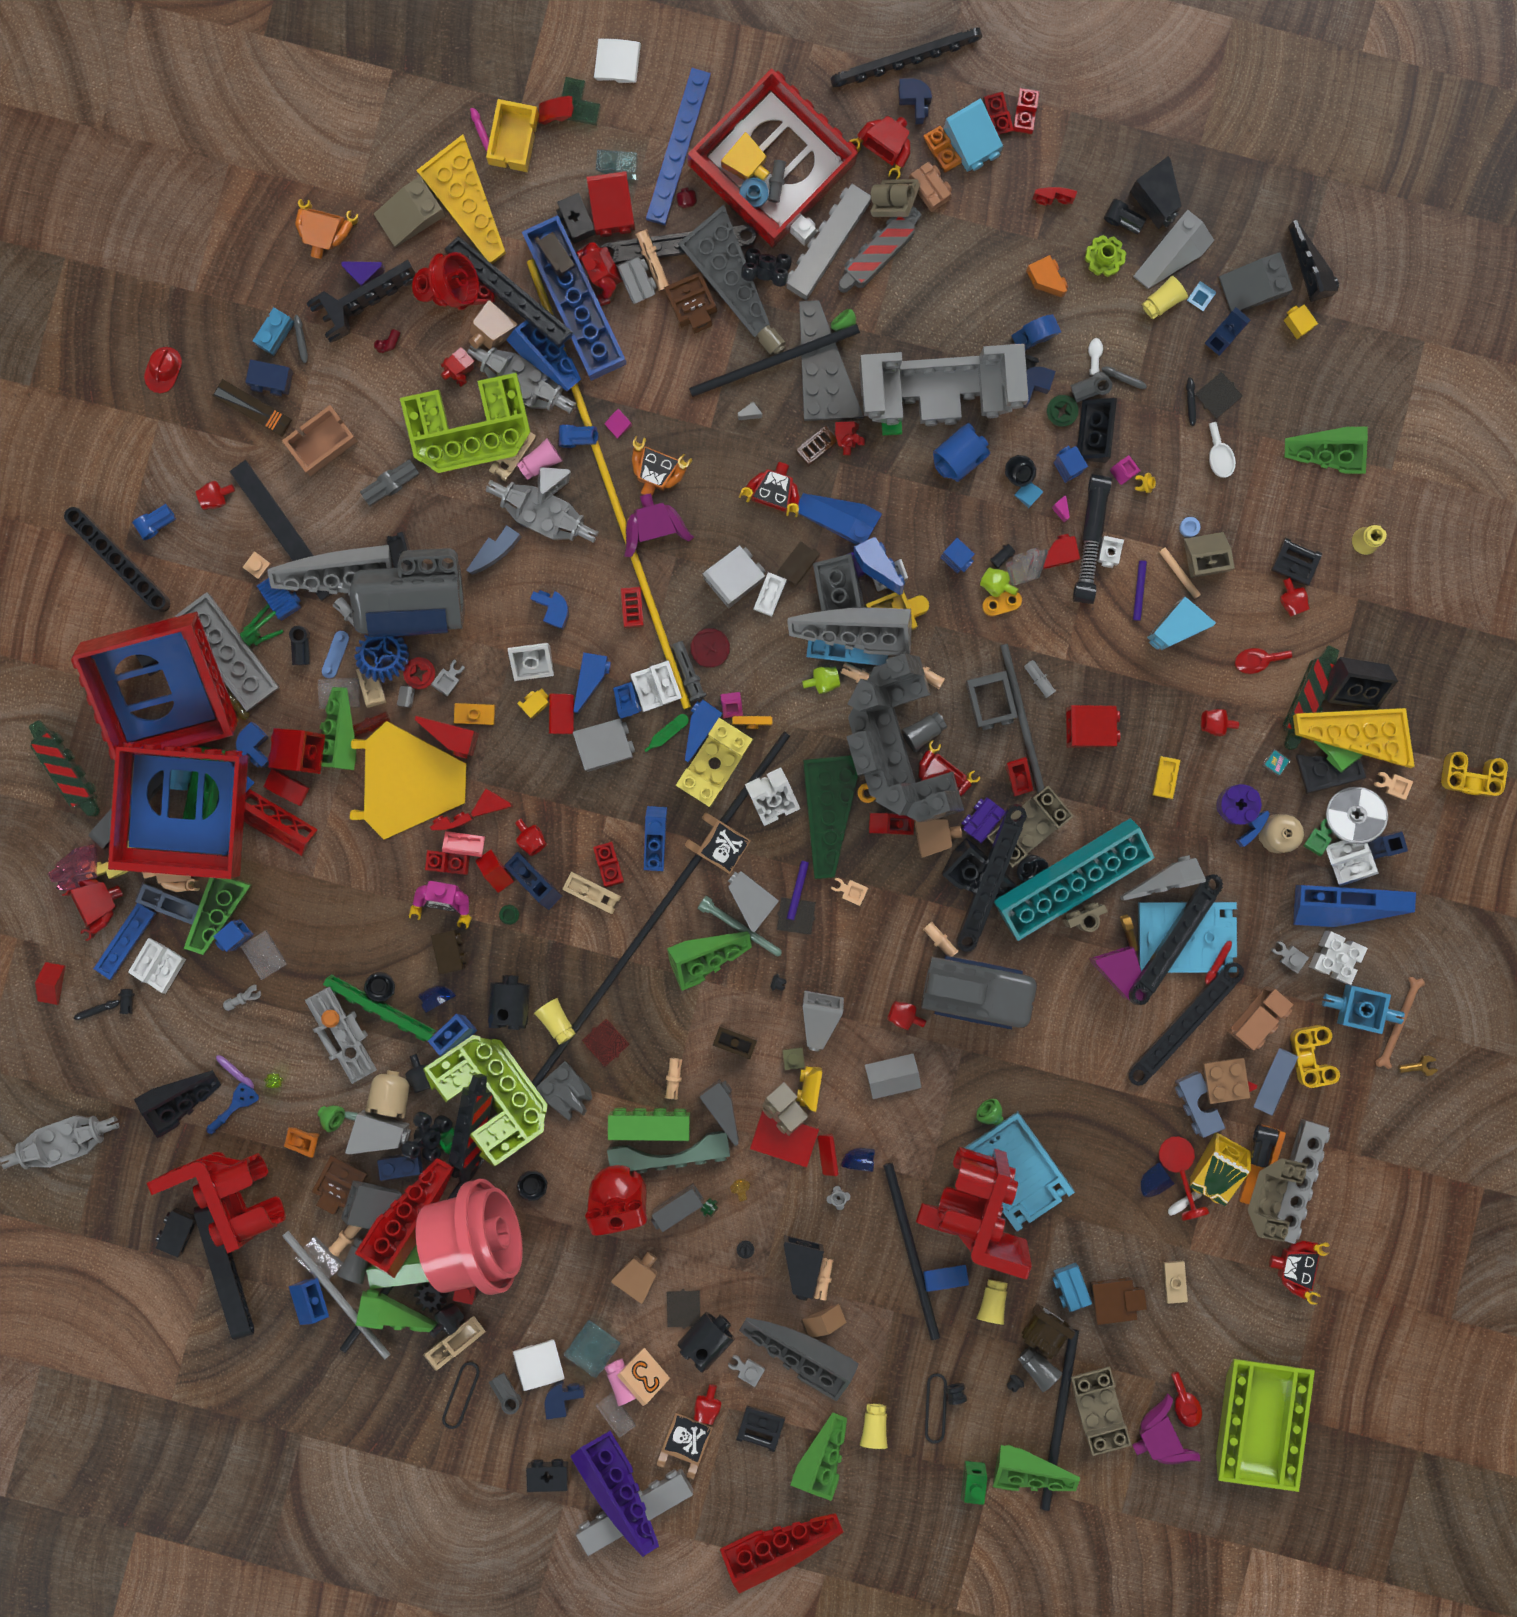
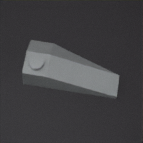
M1187 210L1133 277L1147 289H1150L1174 272L1200 258L1214 242V239L1205 224Z
M1190 855L1178 858L1179 862L1170 864L1121 895L1120 899L1128 900L1150 895L1153 892L1158 893L1168 891L1171 888H1182L1206 882V879L1197 859H1190Z

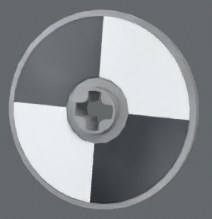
M1349 787L1337 792L1331 798L1326 810V820L1331 831L1341 840L1352 844H1365L1375 840L1383 833L1388 821V812L1383 800L1373 791L1362 787ZM1355 812H1359V819H1355V815H1353Z

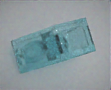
M597 149L596 171L605 174L626 171L628 179L637 180L638 156L636 152Z

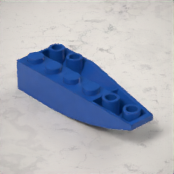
M1296 885L1293 925L1338 927L1415 912L1416 892Z

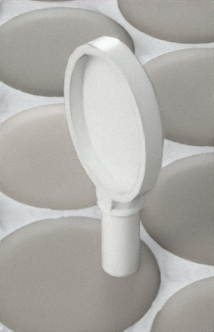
M1217 422L1209 424L1214 444L1209 453V462L1211 469L1217 476L1226 478L1234 472L1235 456L1228 445L1221 443Z

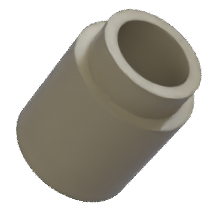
M768 325L757 334L759 342L770 355H776L784 351L786 342L774 328Z

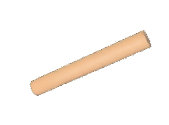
M1165 547L1159 551L1194 599L1198 598L1201 595L1167 548Z

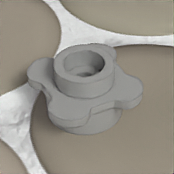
M835 1186L832 1194L827 1196V1202L829 1204L832 1203L838 1210H842L846 1201L850 1200V1194L842 1191L840 1186Z

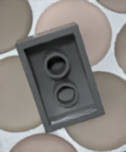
M1280 252L1219 276L1230 312L1235 307L1243 311L1288 296L1293 290Z
M852 554L813 563L821 611L865 608Z
M719 1079L702 1091L700 1098L736 1146L739 1144V1136L731 1095L732 1089L726 1081L722 1082Z

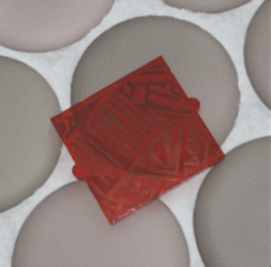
M607 1018L596 1028L593 1027L592 1032L582 1040L604 1066L615 1057L618 1058L619 1054L630 1045Z

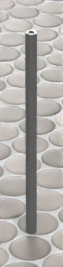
M1004 644L1000 647L1038 793L1044 789V784L1009 646Z

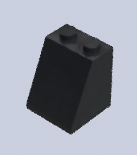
M1169 156L1138 178L1130 191L1158 229L1162 226L1167 228L1179 215L1178 211L1182 206Z
M784 1235V1250L792 1293L800 1300L807 1301L808 1298L813 1299L824 1254L823 1244Z

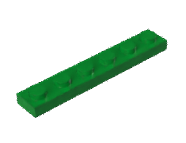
M332 974L323 983L327 988L330 986L334 994L339 993L345 996V1000L348 1002L358 1003L363 1006L362 1008L369 1013L374 1012L380 1015L382 1020L397 1024V1027L402 1031H410L416 1034L415 1037L421 1041H428L436 1033L435 1029L384 1002H375L369 999L364 991Z

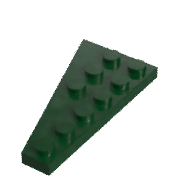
M852 755L803 760L814 879L835 877L858 778Z

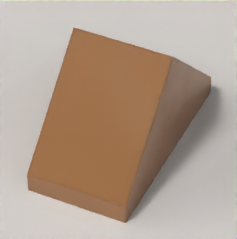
M839 1303L802 1319L808 1335L812 1338L829 1335L847 1323Z

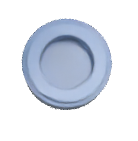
M1194 517L1185 518L1180 523V533L1187 538L1194 537L1200 531L1199 521Z

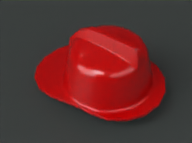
M161 347L150 356L144 379L147 387L153 392L165 393L175 384L182 365V359L178 351L171 347Z

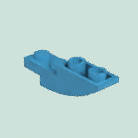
M808 640L806 657L870 665L887 663L888 655L863 653L864 650L853 648V650L845 649V646L834 643L832 646L825 644L826 642L822 640Z

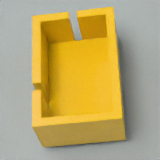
M497 100L486 155L489 165L506 168L508 164L510 169L528 172L535 138L534 132H536L539 118L536 106Z

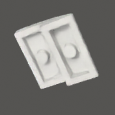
M598 39L594 78L597 81L615 80L618 83H636L641 43L621 39Z
M669 660L630 674L643 712L682 698Z
M1342 840L1328 845L1326 848L1340 887L1379 874L1368 843L1352 844Z
M148 938L128 973L140 981L148 983L161 993L166 994L186 959L157 941Z
M553 1339L513 1351L523 1391L565 1379Z

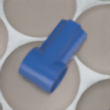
M559 425V447L574 448L576 445H594L598 441L597 428L594 426Z
M164 504L150 514L141 515L132 523L141 538L148 540L158 534V530L176 520L169 506Z

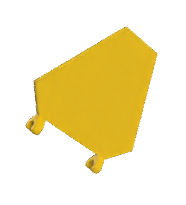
M388 721L381 725L366 740L353 739L351 741V748L365 749L364 811L351 810L350 819L365 820L383 839L465 803L466 763Z

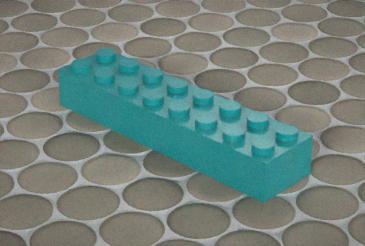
M1129 818L994 900V903L1009 931L1019 941L1155 857L1140 827Z

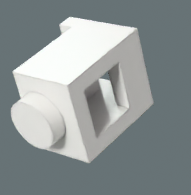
M802 214L790 226V233L804 246L818 233V230L815 228V223L809 217L805 218Z
M1104 536L1100 544L1097 562L1102 563L1101 566L1113 568L1114 565L1117 566L1124 540ZM1108 549H1113L1114 555H1109Z

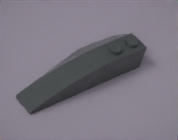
M746 1318L739 1329L741 1333L756 1345H763L771 1357H778L783 1361L782 1366L787 1370L793 1369L798 1373L797 1378L835 1401L840 1398L851 1383L859 1365L852 1358L836 1351L833 1347L784 1326Z

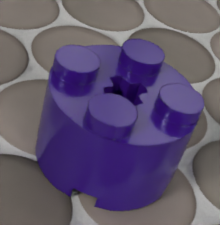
M1239 784L1223 790L1218 796L1216 806L1218 813L1227 823L1241 825L1248 824L1258 817L1262 803L1257 790L1248 785ZM1240 801L1242 807L1236 806V802Z

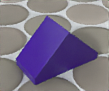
M342 262L344 270L360 286L365 285L385 272L382 262Z

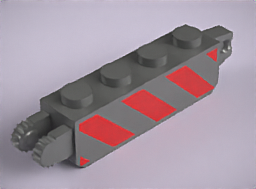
M915 207L911 208L908 217H890L886 222L887 226L883 230L879 229L873 235V241L869 245L865 243L858 251L860 254L855 259L852 257L844 265L846 267L844 276L839 281L838 288L840 292L847 293L854 285L858 288H864L913 238L915 224L922 215Z

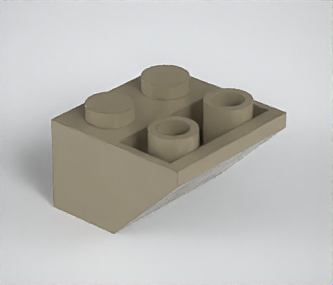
M1224 532L1184 539L1190 578L1230 572L1235 568L1232 550Z

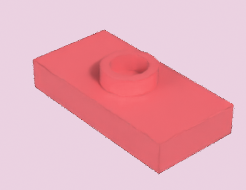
M445 831L442 852L482 857L485 836Z

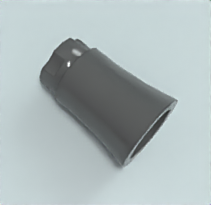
M935 712L913 725L901 729V733L909 747L917 753L930 740L941 734V731L945 730L947 725L942 716Z
M357 1237L351 1245L337 1275L348 1281L363 1284L368 1262L354 1254L363 1241L362 1238Z
M1031 1346L1025 1349L1017 1358L1042 1392H1045L1054 1385L1062 1375L1060 1370L1054 1367L1039 1351H1036Z

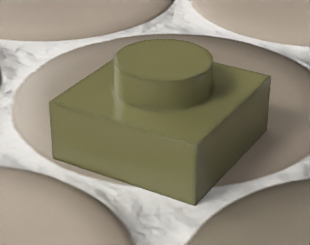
M802 1047L783 1049L785 1070L805 1068Z

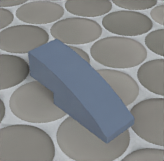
M506 525L496 541L491 538L487 539L467 568V571L473 575L494 565L515 547L522 536Z
M142 882L135 902L189 924H193L199 905L145 882Z
M1279 1048L1259 1092L1254 1108L1270 1115L1275 1113L1299 1056Z

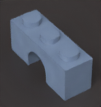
M1196 1071L1175 1080L1177 1084L1175 1087L1176 1093L1185 1102L1183 1108L1187 1116H1191L1194 1122L1191 1123V1126L1196 1135L1199 1134V1136L1204 1138L1225 1129L1217 1109L1211 1108L1201 1111L1198 1107L1199 1097L1207 1092L1206 1083L1200 1072Z

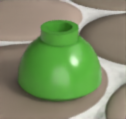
M846 309L832 321L831 328L836 332L856 324L854 311Z
M993 1098L983 1102L977 1110V1120L988 1125H999L1003 1121L1002 1107L999 1101Z
M336 1105L321 1107L318 1111V1117H320L323 1129L327 1132H333L338 1129L345 1117L344 1108Z

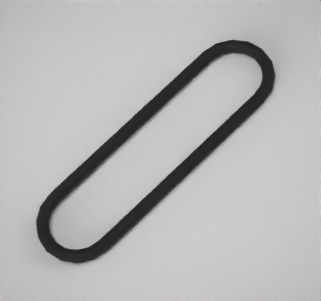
M466 1362L461 1366L443 1413V1424L449 1429H455L460 1426L478 1380L480 1370L474 1362ZM473 1365L477 1373L459 1422L454 1426H450L446 1423L445 1417L465 1366Z
M939 1373L932 1374L928 1378L926 1394L925 1437L930 1443L934 1444L941 1442L945 1436L947 1395L945 1387L947 1386V1381ZM938 1376L944 1381L942 1436L934 1441L928 1436L930 1381L933 1377Z

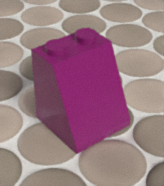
M1127 946L1089 958L1090 962L1124 999L1130 1001L1129 990L1142 972L1134 948ZM1138 989L1135 997L1138 1000H1142L1143 993Z

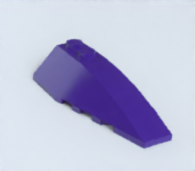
M611 1431L589 1442L572 1454L570 1457L591 1493L615 1527L643 1557L658 1548L659 1544L651 1521L647 1519L645 1513V1504L641 1502L638 1493L640 1489L632 1476V1466Z

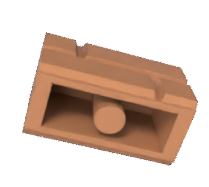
M927 162L911 173L909 179H918L920 187L917 193L928 209L933 212L951 199L952 188L947 181H942L940 178L941 173L937 166H932L930 162Z

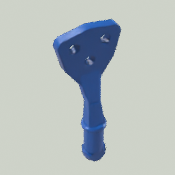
M242 1082L239 1083L233 1092L232 1103L228 1109L221 1115H218L217 1119L207 1126L206 1132L209 1134L216 1132L235 1110L258 1101L259 1095L248 1085Z

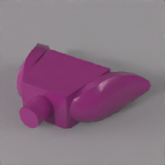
M651 493L642 495L640 500L643 508L634 510V513L627 520L624 557L633 556L638 542L672 533H677L688 542L695 537L688 531L680 515L673 507L664 505V503L654 505Z
M1167 1393L1163 1400L1144 1416L1140 1424L1141 1428L1139 1429L1142 1440L1132 1444L1137 1456L1149 1451L1153 1460L1163 1464L1200 1462V1454L1198 1452L1182 1447L1168 1418L1167 1413L1172 1406L1173 1398Z

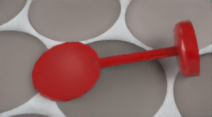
M1181 1137L1166 1139L1160 1146L1158 1152L1159 1160L1168 1171L1180 1172L1191 1210L1182 1213V1221L1210 1214L1207 1207H1195L1186 1178L1185 1170L1190 1168L1195 1158L1191 1143Z

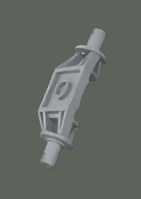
M470 346L471 349H468V355L482 362L480 371L485 372L488 378L517 372L524 405L528 408L547 409L550 411L553 407L558 406L569 414L573 412L572 408L575 409L577 403L562 395V386L555 383L518 354L500 351L495 347H492L488 352L481 348L475 349ZM539 397L549 400V402L540 400Z
M490 480L489 486L486 487V492L501 498L500 507L506 508L518 524L552 540L569 539L573 541L579 535L594 543L595 537L599 534V531L583 525L584 516L579 515L570 503L552 495L540 505L538 503V488L535 486L515 485L514 482H511L507 487H504ZM508 502H510L511 504H513L514 506H516L517 509L514 508L513 506H511ZM562 528V529L571 531V533L565 532V531H561L560 529Z
M75 1115L39 1128L23 1142L16 1144V1152L0 1157V1163L9 1160V1162L1 1166L3 1169H7L20 1163L24 1169H29L30 1167H52L88 1154L98 1143L103 1142V1133L119 1128V1122L110 1125V1123L118 1121L116 1116L99 1122L95 1116L84 1117Z

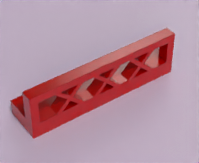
M251 789L246 792L244 822L302 856L306 851L309 841L314 837L318 829ZM251 797L257 801L258 805H250L246 800ZM263 809H271L275 815H267ZM280 819H288L292 825H284ZM305 829L310 833L307 837H304L298 833V830Z

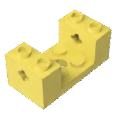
M718 718L709 732L708 738L676 784L678 788L708 807L712 806L753 742L752 738L721 718ZM712 758L720 760L721 765L718 769H712L709 766V761Z

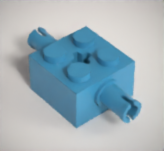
M1345 985L1342 998L1324 994L1323 999L1331 1000V1002L1322 1000V1006L1339 1009L1338 1024L1375 1033H1383L1385 1020L1402 1024L1404 1019L1396 1018V1016L1405 1017L1403 1011L1388 1009L1391 998L1390 994L1352 985ZM1366 1007V1011H1361V1008Z

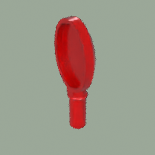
M1250 648L1240 652L1236 656L1234 663L1240 672L1255 674L1266 669L1272 661L1292 658V652L1289 650L1268 654L1265 650Z
M1174 1372L1171 1376L1177 1389L1176 1392H1178L1174 1403L1176 1415L1185 1426L1195 1427L1202 1419L1201 1405L1193 1394L1186 1392L1179 1372Z

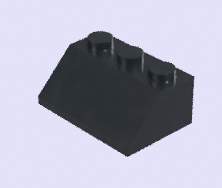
M1340 657L1330 670L1327 701L1329 703L1378 710L1398 680L1388 664Z

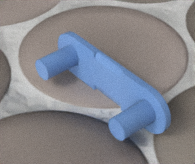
M338 631L334 635L322 668V674L326 678H333L337 674L349 641V635L344 631Z

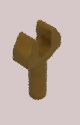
M1128 914L1120 916L1121 925L1126 933L1129 947H1133L1135 951H1138L1131 918L1128 917Z
M1428 1055L1421 1056L1419 1063L1398 1065L1399 1073L1422 1071L1425 1076H1431L1438 1071L1436 1068L1428 1069L1426 1067L1428 1062L1436 1061L1435 1058Z

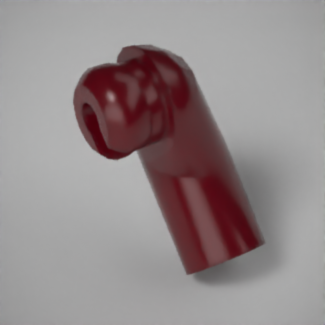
M391 329L388 339L376 340L374 348L379 353L393 350L396 347L401 332Z

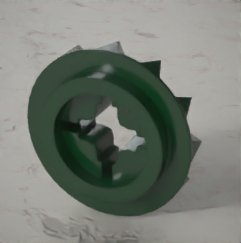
M1058 395L1048 403L1046 412L1048 420L1054 425L1065 427L1071 425L1077 419L1079 410L1073 398L1067 395ZM1066 404L1065 412H1067V415L1063 414L1058 418L1059 411L1057 408L1061 409Z

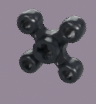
M750 248L746 251V263L742 266L741 270L742 279L754 281L758 277L764 281L772 280L775 286L782 287L787 284L788 271L791 268L792 262L790 255L779 254L777 257L770 254L761 255V252L755 248Z
M422 1111L418 1112L413 1118L414 1125L418 1127L414 1132V1141L405 1142L401 1151L404 1156L415 1159L423 1148L422 1156L426 1160L433 1162L441 1156V1151L437 1147L441 1139L440 1133L449 1132L452 1128V1121L444 1115H439L435 1118L434 1125L431 1126V1116Z

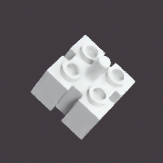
M781 767L768 773V778L764 777L761 780L757 778L745 784L764 826L778 820L777 816L782 813L789 815L800 809Z
M1325 931L1319 943V946L1323 947L1321 953L1315 952L1309 967L1323 974L1329 975L1332 972L1330 977L1351 985L1358 971L1353 967L1356 962H1362L1368 948L1353 941H1346L1344 943L1346 938L1331 931Z

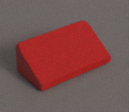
M549 694V734H573V694Z
M833 1134L819 1135L818 1144L822 1173L827 1176H838Z

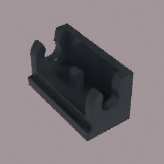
M399 532L396 536L386 537L394 568H398L400 554L403 551L410 550L404 532ZM409 560L403 561V563L406 565L412 564V562Z

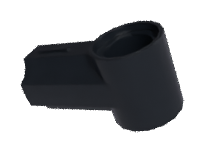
M1113 199L1104 216V220L1114 226L1120 225L1138 235L1147 218L1128 209L1129 207L1126 203Z
M294 626L289 631L292 665H310V632L305 627ZM301 629L304 632V638L298 641L295 633Z
M1261 1125L1256 1126L1253 1135L1254 1146L1251 1164L1265 1168L1268 1167L1272 1148L1275 1147L1278 1140L1277 1129Z

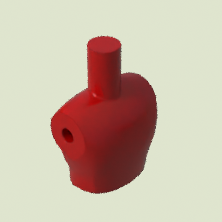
M212 481L195 492L201 508L207 510L226 505L224 495L235 492L233 484L221 488L217 481Z
M1291 578L1283 580L1287 592L1280 596V601L1289 616L1291 617L1309 610L1308 595L1305 588L1295 589Z
M1213 709L1210 711L1205 710L1202 713L1201 730L1214 736H1225L1227 728H1239L1238 721L1228 720L1226 710Z
M522 819L515 822L521 831V834L516 838V842L529 856L536 855L546 847L547 843L543 833L537 825L527 828Z
M893 1002L887 1020L895 1026L909 1030L912 1024L924 1027L926 1024L925 1019L915 1016L916 1006L905 1002Z
M709 1384L707 1395H698L696 1397L694 1420L705 1424H714L722 1403L714 1398L716 1385Z

